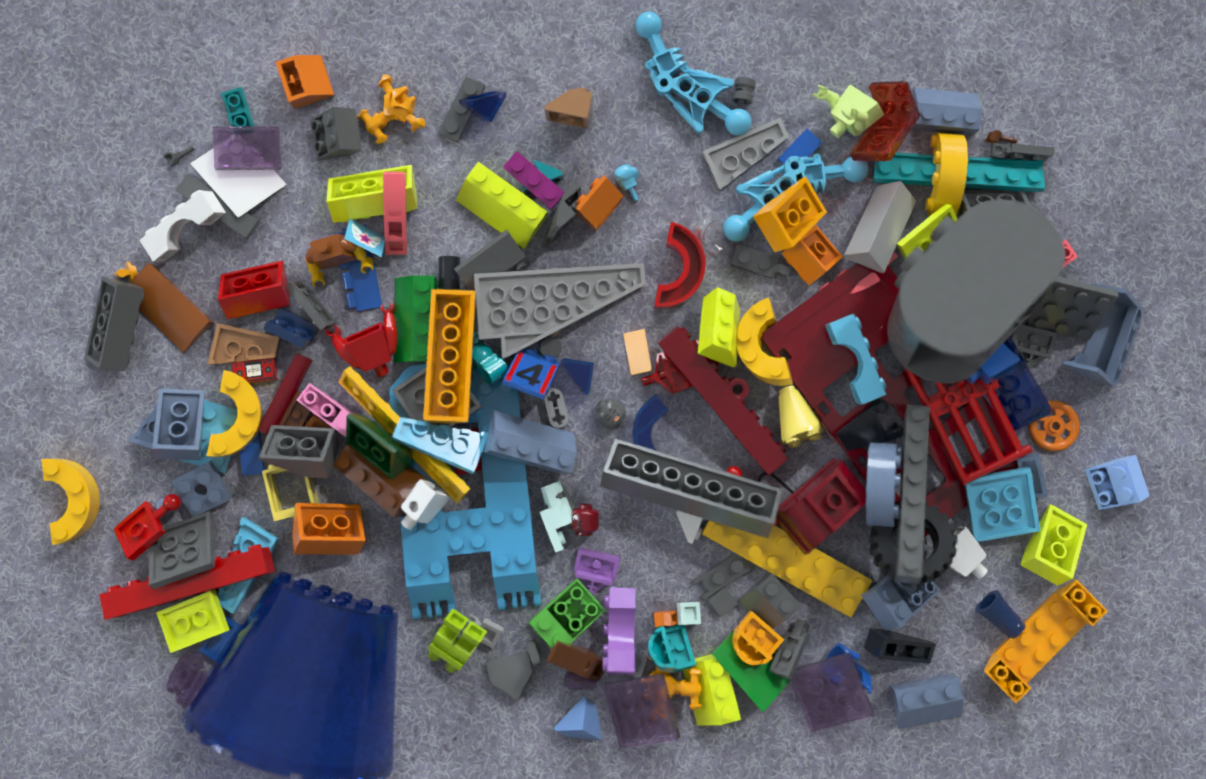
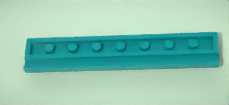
M874 151L872 156L873 182L893 183L901 181L903 184L933 186L932 175L933 172H936V164L933 163L934 155ZM968 157L965 188L1042 193L1045 189L1044 170H1042L1043 161Z

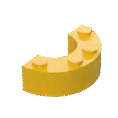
M935 132L934 135H931L930 147L933 148V163L936 164V172H933L932 175L933 189L930 197L926 199L925 210L929 211L928 216H931L947 203L952 206L955 214H957L962 202L967 176L968 150L966 138L963 134Z
M766 298L754 304L742 317L737 329V350L747 369L757 379L776 386L792 385L793 381L785 357L774 358L762 351V335L764 331L777 322L773 305L770 299Z
M226 370L223 371L220 392L230 396L235 401L237 419L228 431L221 434H211L207 456L227 457L244 450L256 438L263 418L262 404L255 389L241 376Z
M58 458L41 459L44 481H53L61 485L68 497V508L65 514L58 521L50 523L52 545L73 541L87 532L97 517L100 506L97 484L88 470L74 461Z

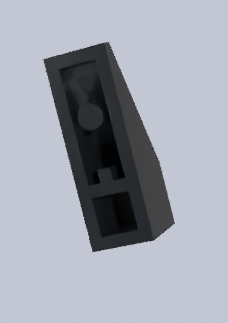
M870 628L864 649L878 659L930 664L936 643L889 630Z

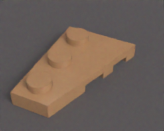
M217 323L208 365L277 358L281 338Z

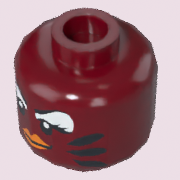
M580 504L578 508L572 510V530L576 531V534L580 536H592L593 532H596L599 528V511L592 508V504Z

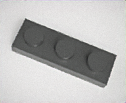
M467 76L465 77L438 131L440 135L457 143L459 142L485 89L484 84Z

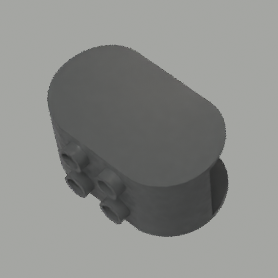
M1007 199L989 200L971 207L956 222L947 216L932 232L930 238L933 241L927 249L923 251L917 247L904 260L900 267L904 271L894 283L899 288V292L888 319L887 335L894 355L910 372L935 383L951 384L966 380L980 369L1036 309L1063 268L1065 249L1062 238L1052 222L1040 211L1027 204Z

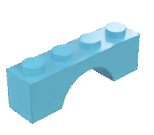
M851 314L826 324L825 326L832 344L849 348L857 358L858 372L854 380L849 384L856 403L862 405L886 395L884 391L886 384L883 378L878 376L876 371L878 369L877 362L874 357L871 358L868 351L870 345L867 338L861 334L860 329H862V325L858 317Z

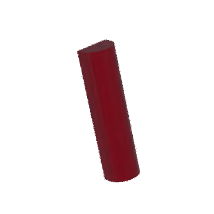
M300 353L295 355L258 431L268 435L271 425L280 424L313 362L312 359Z

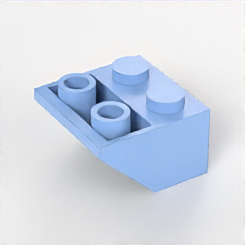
M1136 455L1118 458L1085 469L1098 510L1139 503L1150 496Z

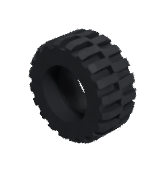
M925 501L924 530L932 539L933 550L931 555L922 561V577L916 586H923L927 582L935 581L950 567L957 552L955 546L958 543V538L953 533L956 530L954 524H949L947 521L949 516L946 513L941 514L938 511L940 509L935 504L933 507L928 506V501ZM898 518L894 519V527L873 525L869 536L870 555L874 557L873 563L876 567L879 566L882 569L881 573L885 577L887 575L890 576L893 582H895L896 551L892 544V535L898 528ZM903 582L904 586H911L913 584Z

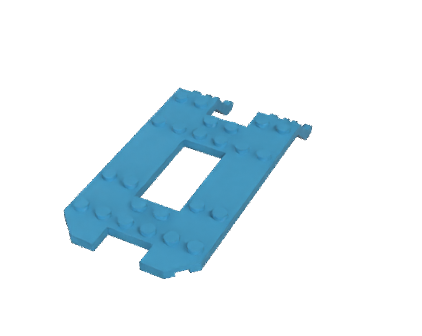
M427 364L408 366L389 389L390 407L399 417L410 419L392 389L427 367ZM473 369L474 380H471L470 390L482 406V409L471 415L468 422L459 423L458 425L478 423L479 433H488L494 410L521 418L519 391L502 384L505 376L492 384H487L479 375V370ZM483 448L481 459L486 508L444 512L443 507L427 524L417 522L412 530L407 529L401 524L406 589L412 608L413 620L421 618L419 603L426 602V615L428 618H433L432 602L435 603L437 617H442L443 615L440 601L447 600L448 614L452 608L456 610L448 556L488 551L491 552L492 573L498 609H506L505 593H512V607L514 609L518 608L517 592H520L522 608L527 607L528 602L525 591L532 590L534 605L542 606L536 568L526 464L483 453ZM412 458L411 467L429 482L436 483Z

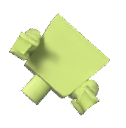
M818 85V93H813L812 95L829 103L831 115L836 122L830 129V132L838 139L846 130L854 136H859L884 115L878 102L851 85L848 86L841 97L821 85Z

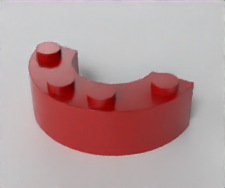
M670 223L666 247L674 250L679 255L682 262V273L675 282L667 285H658L653 309H671L685 303L695 294L704 278L706 259L703 247L689 229L678 223Z

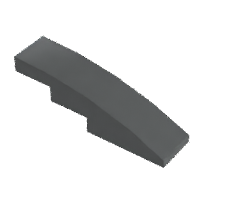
M187 173L176 191L187 199H191V195L198 190L212 191L226 212L218 220L249 239L260 221L247 212L238 218L214 190Z

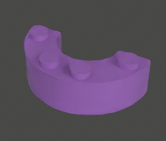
M610 587L609 595H605V608H609L608 624H604V637H608V644H604L603 671H607V674L634 675L636 588Z

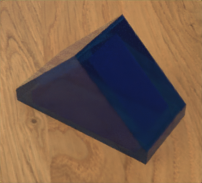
M494 90L459 99V104L479 119L492 122L506 98V92Z
M562 359L561 363L586 396L589 395L594 363Z

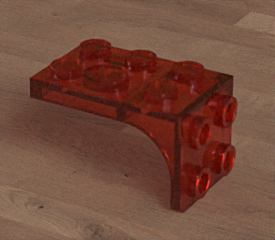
M906 81L872 82L869 85L873 100L878 102L884 115L867 128L850 155L853 161H891L919 119L918 107L910 86Z

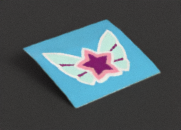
M349 219L344 239L382 257L385 237Z

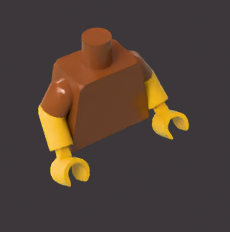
M334 234L311 241L310 249L305 254V261L311 273L312 286L315 288L316 281H321L323 286L325 285L324 274L320 270L361 260V272L366 273L367 267L373 271L374 260L371 257H366L367 254L362 247L344 239L345 236L341 234Z

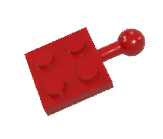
M167 495L163 500V505L156 511L151 503L145 501L114 528L127 559L134 561L166 533L159 519L168 511H175L180 507L181 499L178 495Z

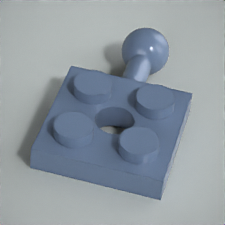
M208 461L171 480L179 494L181 503L184 502L192 517L232 498L212 461ZM197 485H204L207 488V493H200L197 490ZM164 498L156 502V510L163 505Z

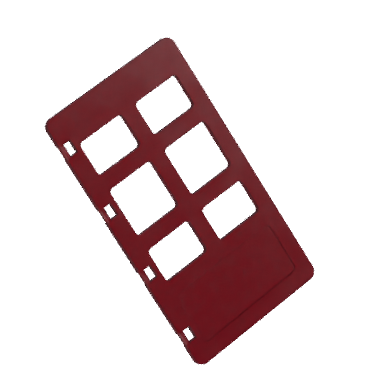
M856 263L765 330L762 339L775 358H782L779 351L783 348L791 358L787 363L793 383L867 482L868 466L863 469L857 458L863 455L868 462L867 452L863 447L847 451L835 433L867 409L871 401L862 405L859 404L844 416H840L824 395V388L858 364L855 354L849 348L832 344L825 325L851 314L858 317L862 325V329H860L861 334L867 338L870 349H868L871 358L874 357L877 362L878 369L876 371L879 378L882 377L886 384V389L884 390L886 395L880 397V399L890 403L903 422L906 407L911 405L904 396V391L912 383L906 371H903L895 378H891L875 356V351L888 342V319L899 292V288L894 285L897 276L889 265L883 274ZM870 273H876L880 281L876 284L851 294L858 282ZM983 395L976 398L1003 456L1013 452L1014 449L994 409ZM822 402L830 410L826 415L818 407ZM968 403L958 410L965 425L975 418ZM951 416L941 423L948 437L958 431ZM929 429L927 455L939 469L945 480L925 495V501H928V506L933 507L934 504L940 508L938 511L941 514L946 513L950 519L967 506L965 487L961 485L935 430ZM990 448L980 454L985 465L995 461ZM973 460L963 467L966 474L977 470ZM1017 460L988 474L1017 469ZM896 468V475H899L901 468ZM895 492V502H896V501H899V496H898L897 493ZM924 530V537H923V538H925L927 535H929L925 530Z

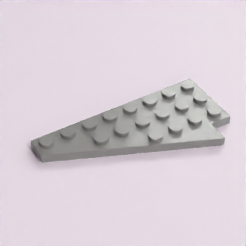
M644 263L473 274L474 291H476L475 304L478 339L500 338L501 358H506L644 286Z

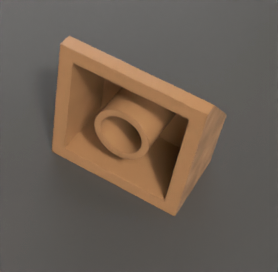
M580 87L576 90H568L545 105L546 120L588 129L593 106L592 93L588 89Z

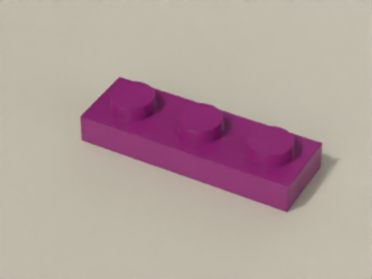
M518 151L503 166L506 172L551 211L560 202L565 193Z

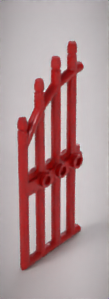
M904 367L922 405L930 407L929 420L962 486L1032 452L1030 445L1022 447L995 392V389L1000 387L997 382L998 379L989 384H985L980 378L973 384L963 380L948 388L945 384L935 383L939 392L928 397L919 377ZM987 394L1014 449L1013 452L1003 456L976 401V398ZM968 403L994 455L995 461L987 465L984 464L957 407ZM947 412L950 413L977 470L968 474L965 473L938 416Z

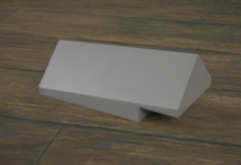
M901 181L876 186L843 258L884 274L897 246L896 243L899 242L916 204V200Z

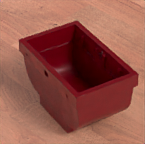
M832 458L778 505L775 520L804 555H807L866 504L867 490L842 460Z

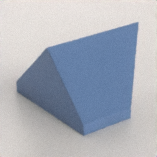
M584 696L554 727L557 732L566 737L602 740L596 704Z

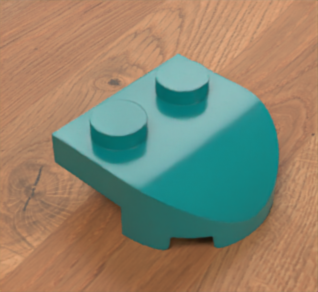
M684 625L668 628L662 626L654 631L648 641V653L657 668L667 673H674L696 667Z

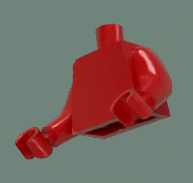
M391 302L389 310H384L383 304L380 307L384 314V323L380 322L344 339L341 336V329L336 325H333L335 328L333 334L328 329L326 330V334L332 338V343L338 355L354 368L362 369L364 372L374 369L378 377L384 376L389 372L385 363L392 360V355L395 354L397 347L395 308Z

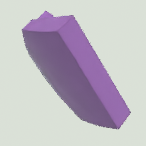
M579 547L574 566L575 576L594 595L598 590L611 585L613 580L616 579L620 556Z

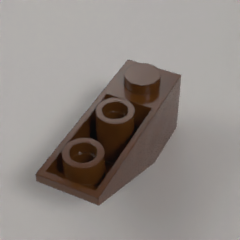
M557 641L550 650L548 662L582 677L599 681L604 673L603 658L590 649Z

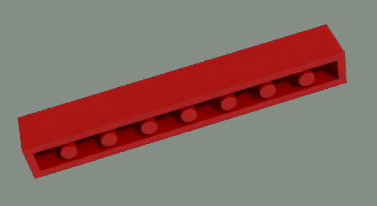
M261 544L248 547L247 552L241 553V550L227 553L228 557L223 559L220 556H216L215 568L156 589L149 586V576H147V581L141 582L140 579L129 581L127 586L123 588L120 585L109 587L107 592L99 594L104 620L118 618L274 573L275 568L270 547H261Z

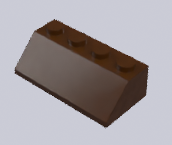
M349 445L343 449L333 464L334 467L393 517H405L407 515L401 508L402 504L420 479L428 481L411 466L392 480Z

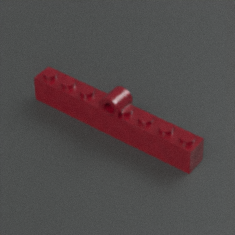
M675 326L656 343L764 472L770 475L788 460V457L785 455L787 450L780 442L775 443L771 437L774 434L766 425L762 427L758 423L760 418L754 410L748 411L744 406L746 403L744 398L749 392L748 384L738 377L727 379L724 376L721 378L717 373L719 368L712 360L708 362L703 355L698 354V344L693 345L689 340L692 337L684 327L680 329L678 326ZM739 384V392L733 393V386Z

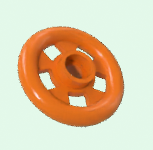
M1047 401L1038 405L1031 413L1028 421V430L1036 445L1044 450L1057 452L1067 449L1076 441L1080 431V422L1076 412L1066 403ZM1053 409L1055 415L1047 417L1045 411ZM1064 413L1068 416L1070 420L1066 424L1064 420L1061 418V415H1063ZM1038 421H1043L1044 430H1037ZM1054 422L1058 425L1056 430L1052 428ZM1066 429L1070 433L1066 439H1063L1060 435ZM1046 435L1055 437L1053 443L1045 441Z

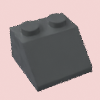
M770 572L766 573L738 599L748 612L750 610L754 612L772 629L785 622L801 607L799 602Z

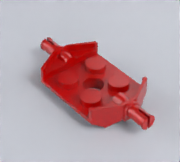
M699 339L691 341L693 345H699ZM665 352L657 354L655 372L652 375L641 378L642 382L649 380L643 383L644 387L658 382L671 394L692 387L691 383ZM703 356L708 362L712 360L718 367V361Z

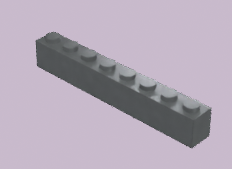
M907 405L904 413L895 582L918 584L922 577L930 407Z

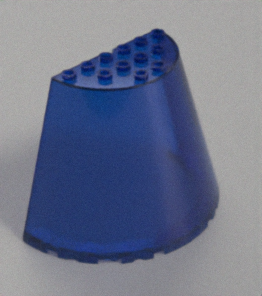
M279 572V574L273 577L184 708L182 713V722L185 723L184 727L189 733L196 731L200 734L201 743L212 747L214 751L220 754L225 749L232 752L231 759L288 778H290L292 772L295 775H303L302 779L388 778L393 769L398 613L394 612V608L382 604L379 607L373 605L374 601L366 598H361L360 601L354 599L353 594L344 591L336 594L332 592V587L326 585L317 587L312 585L311 580L300 578L298 581L292 579V575L289 573Z

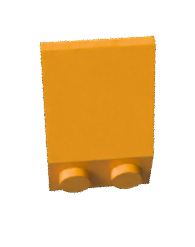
M803 177L764 205L753 218L773 251L778 252L793 248L827 211L807 177Z

